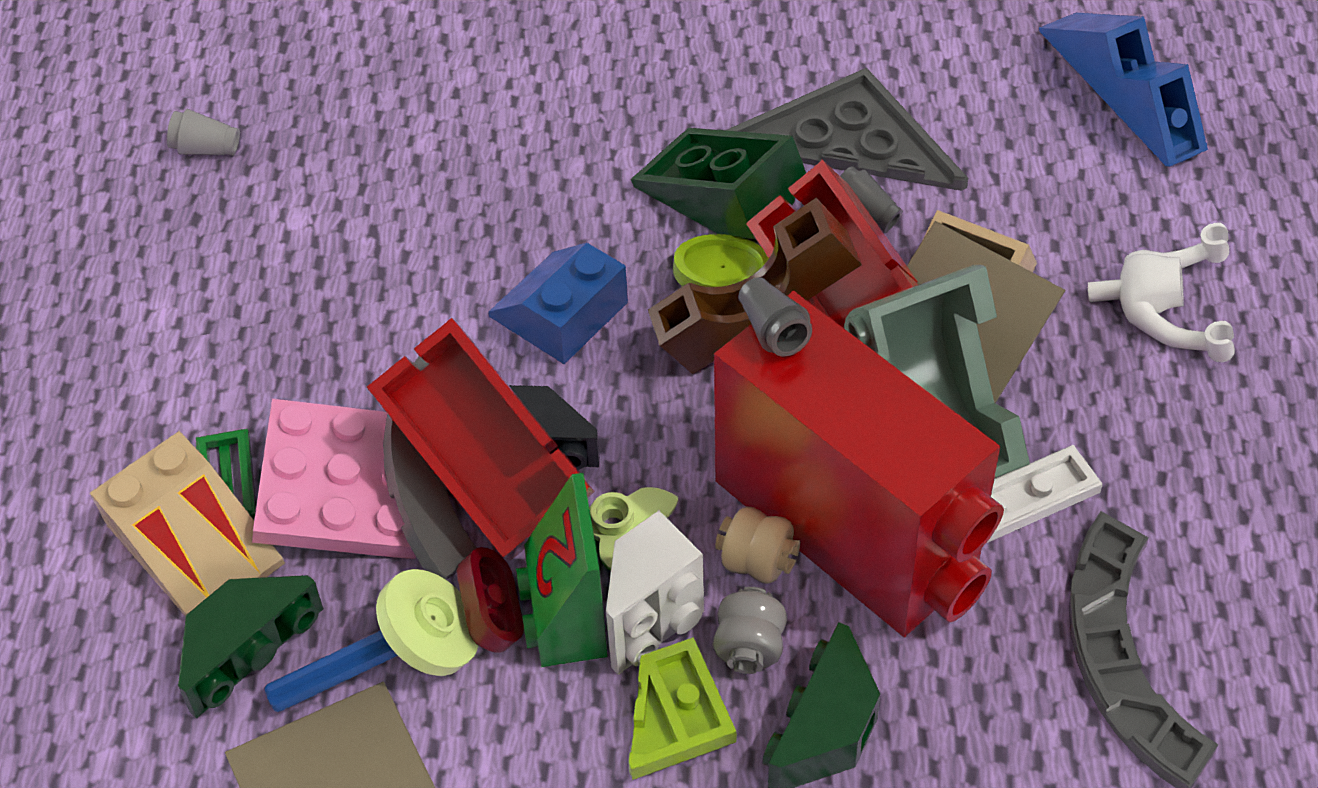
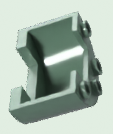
M971 265L855 308L849 312L844 323L846 331L1000 445L995 478L1030 464L1020 417L994 403L977 324L997 317L986 266Z

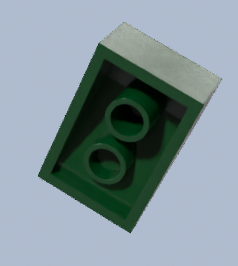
M687 128L631 178V182L636 189L717 234L754 239L755 236L746 223L780 195L793 205L796 198L788 188L804 176L806 170L793 135Z

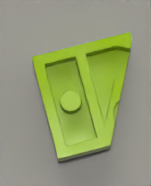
M694 637L641 655L638 695L635 701L632 748L629 754V773L632 780L737 742V731Z

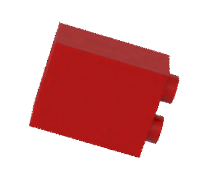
M792 291L787 296L808 311L812 325L811 338L799 352L790 356H778L775 353L766 351L761 346L752 325H749L714 353L715 482L745 507H754L766 516H778L788 519L794 528L793 540L800 541L799 551L902 637L905 638L933 611H936L948 622H954L977 602L991 579L992 570L980 561L982 547L997 529L1004 513L1003 505L991 497L1000 445L795 291Z

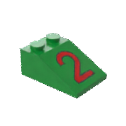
M577 473L570 476L524 544L527 567L516 568L520 600L532 599L534 613L522 615L527 649L538 647L541 667L608 657L600 571L584 473Z

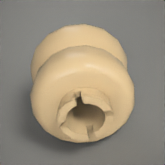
M744 507L739 509L733 519L727 516L723 520L719 530L727 533L726 536L717 534L715 547L717 550H722V564L728 571L738 574H749L757 581L765 584L776 581L782 571L786 574L791 572L796 560L789 558V554L798 556L800 541L793 540L794 528L788 519L778 516H766L754 507Z

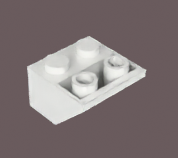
M659 510L617 539L614 544L606 618L611 668L619 675L632 664L640 666L641 655L658 650L659 645L676 632L681 635L690 631L699 622L704 612L703 554Z

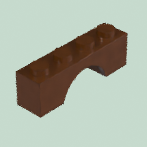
M817 198L773 226L775 232L773 252L763 267L752 276L735 284L722 287H704L687 283L649 308L648 313L659 346L691 374H695L714 361L715 352L751 325L738 298L740 289L749 280L764 278L786 296L795 291L805 300H809L862 265L847 230Z

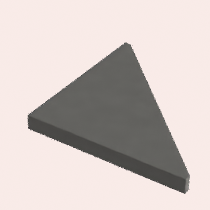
M864 68L727 129V131L793 135L802 162L805 164L817 165L823 160L831 168L846 170L853 166L859 171L865 169L870 175L959 191L966 189L968 186L969 178L868 68Z

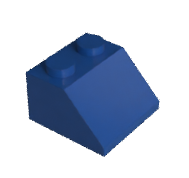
M587 242L554 251L488 311L489 317L562 364H565L628 303L626 265Z

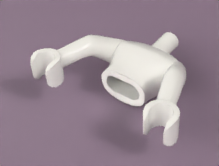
M1213 223L1204 227L1200 235L1201 243L1182 250L1166 253L1139 250L1128 254L1125 257L1119 280L1088 282L1090 302L1120 299L1122 309L1128 321L1157 341L1174 348L1207 351L1208 356L1216 362H1226L1233 357L1235 349L1231 340L1234 338L1232 326L1227 321L1214 322L1206 328L1205 332L1177 327L1159 315V313L1167 309L1184 306L1182 268L1205 259L1212 263H1220L1228 257V230L1222 223Z

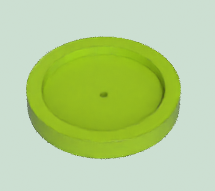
M726 234L702 235L683 242L674 253L673 274L682 287L687 283L704 287H722L735 284L752 276L763 267L769 258L760 245L748 239Z

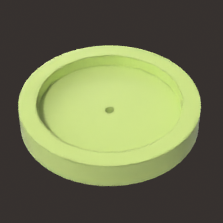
M406 570L397 574L379 593L376 613L380 630L392 650L408 665L426 674L446 676L460 670L476 654L478 645L472 640L468 631L461 593L444 578L425 570Z

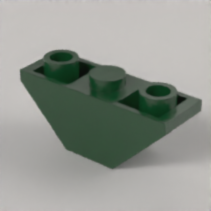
M301 575L229 579L186 615L178 687L189 712L195 718L201 716L209 708H216L223 704L232 694L236 684L251 671H257L267 666L274 658L280 646L295 633H304L315 623L319 613L324 608L316 582L311 577Z
M838 622L830 640L821 639L818 642L809 665V671L814 673L807 687L799 684L795 688L786 711V717L791 719L784 733L781 734L775 731L767 744L762 764L769 767L768 788H795L855 768L878 719L881 694L850 627Z

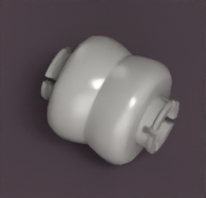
M744 587V590L740 589L738 592L731 593L723 598L717 613L719 626L713 639V647L717 656L727 662L730 669L734 668V671L744 674H755L756 671L761 672L763 668L777 663L783 652L781 634L787 622V613L784 606L776 598H773L770 592L766 593L765 589L758 587Z

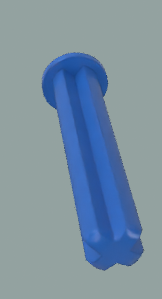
M380 630L268 683L264 687V692L271 708L275 712H281L398 655L389 646Z

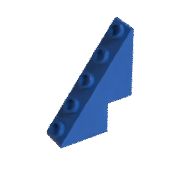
M1076 12L1039 27L1040 33L1165 166L1170 167L1208 150L1189 65L1155 61L1144 16Z

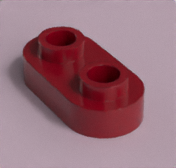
M479 547L466 556L457 567V578L466 623L472 640L478 646L491 652L501 653L522 637L524 633L522 613L514 576L508 563L497 552L489 548Z

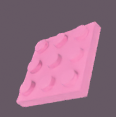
M272 399L252 543L416 559L401 529L404 522L399 513L395 498L391 499L387 487L383 440L388 413L384 411Z

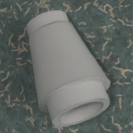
M186 109L184 113L174 111L168 125L167 146L168 148L177 149L178 154L183 155L227 154L234 156L239 144L240 130L190 109Z

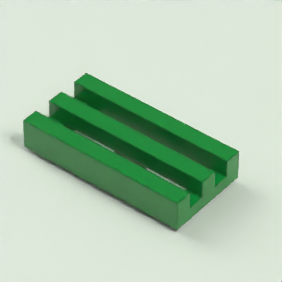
M248 429L196 437V449L209 463V448L219 447L221 479L233 494L230 444L238 443L243 495L242 506L254 520L256 497Z

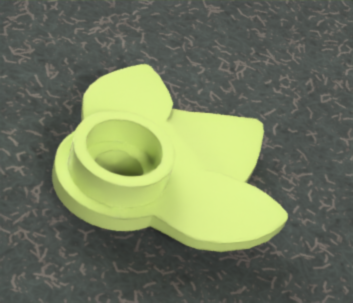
M653 487L640 488L628 496L617 492H608L597 497L589 507L594 539L600 542L599 556L605 567L611 571L614 544L617 539L658 510L668 518L677 506L678 497L666 490ZM609 518H619L622 520L615 524L605 523Z

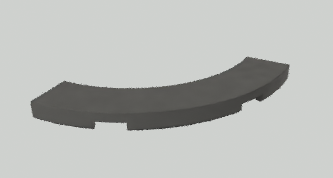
M420 356L414 362L420 370L429 365ZM387 414L383 440L384 469L391 499L395 498L399 513L404 522L401 529L425 571L437 574L447 580L457 573L458 564L477 547L460 523L444 483Z
M1100 511L1088 530L1079 551L1070 588V634L1076 661L1085 685L1096 706L1124 744L1160 778L1175 788H1192L1215 754L1218 744L1182 718L1161 694L1157 695L1142 672V663L1134 646L1129 623L1127 624L1126 606L1131 575L1147 545L1149 537Z

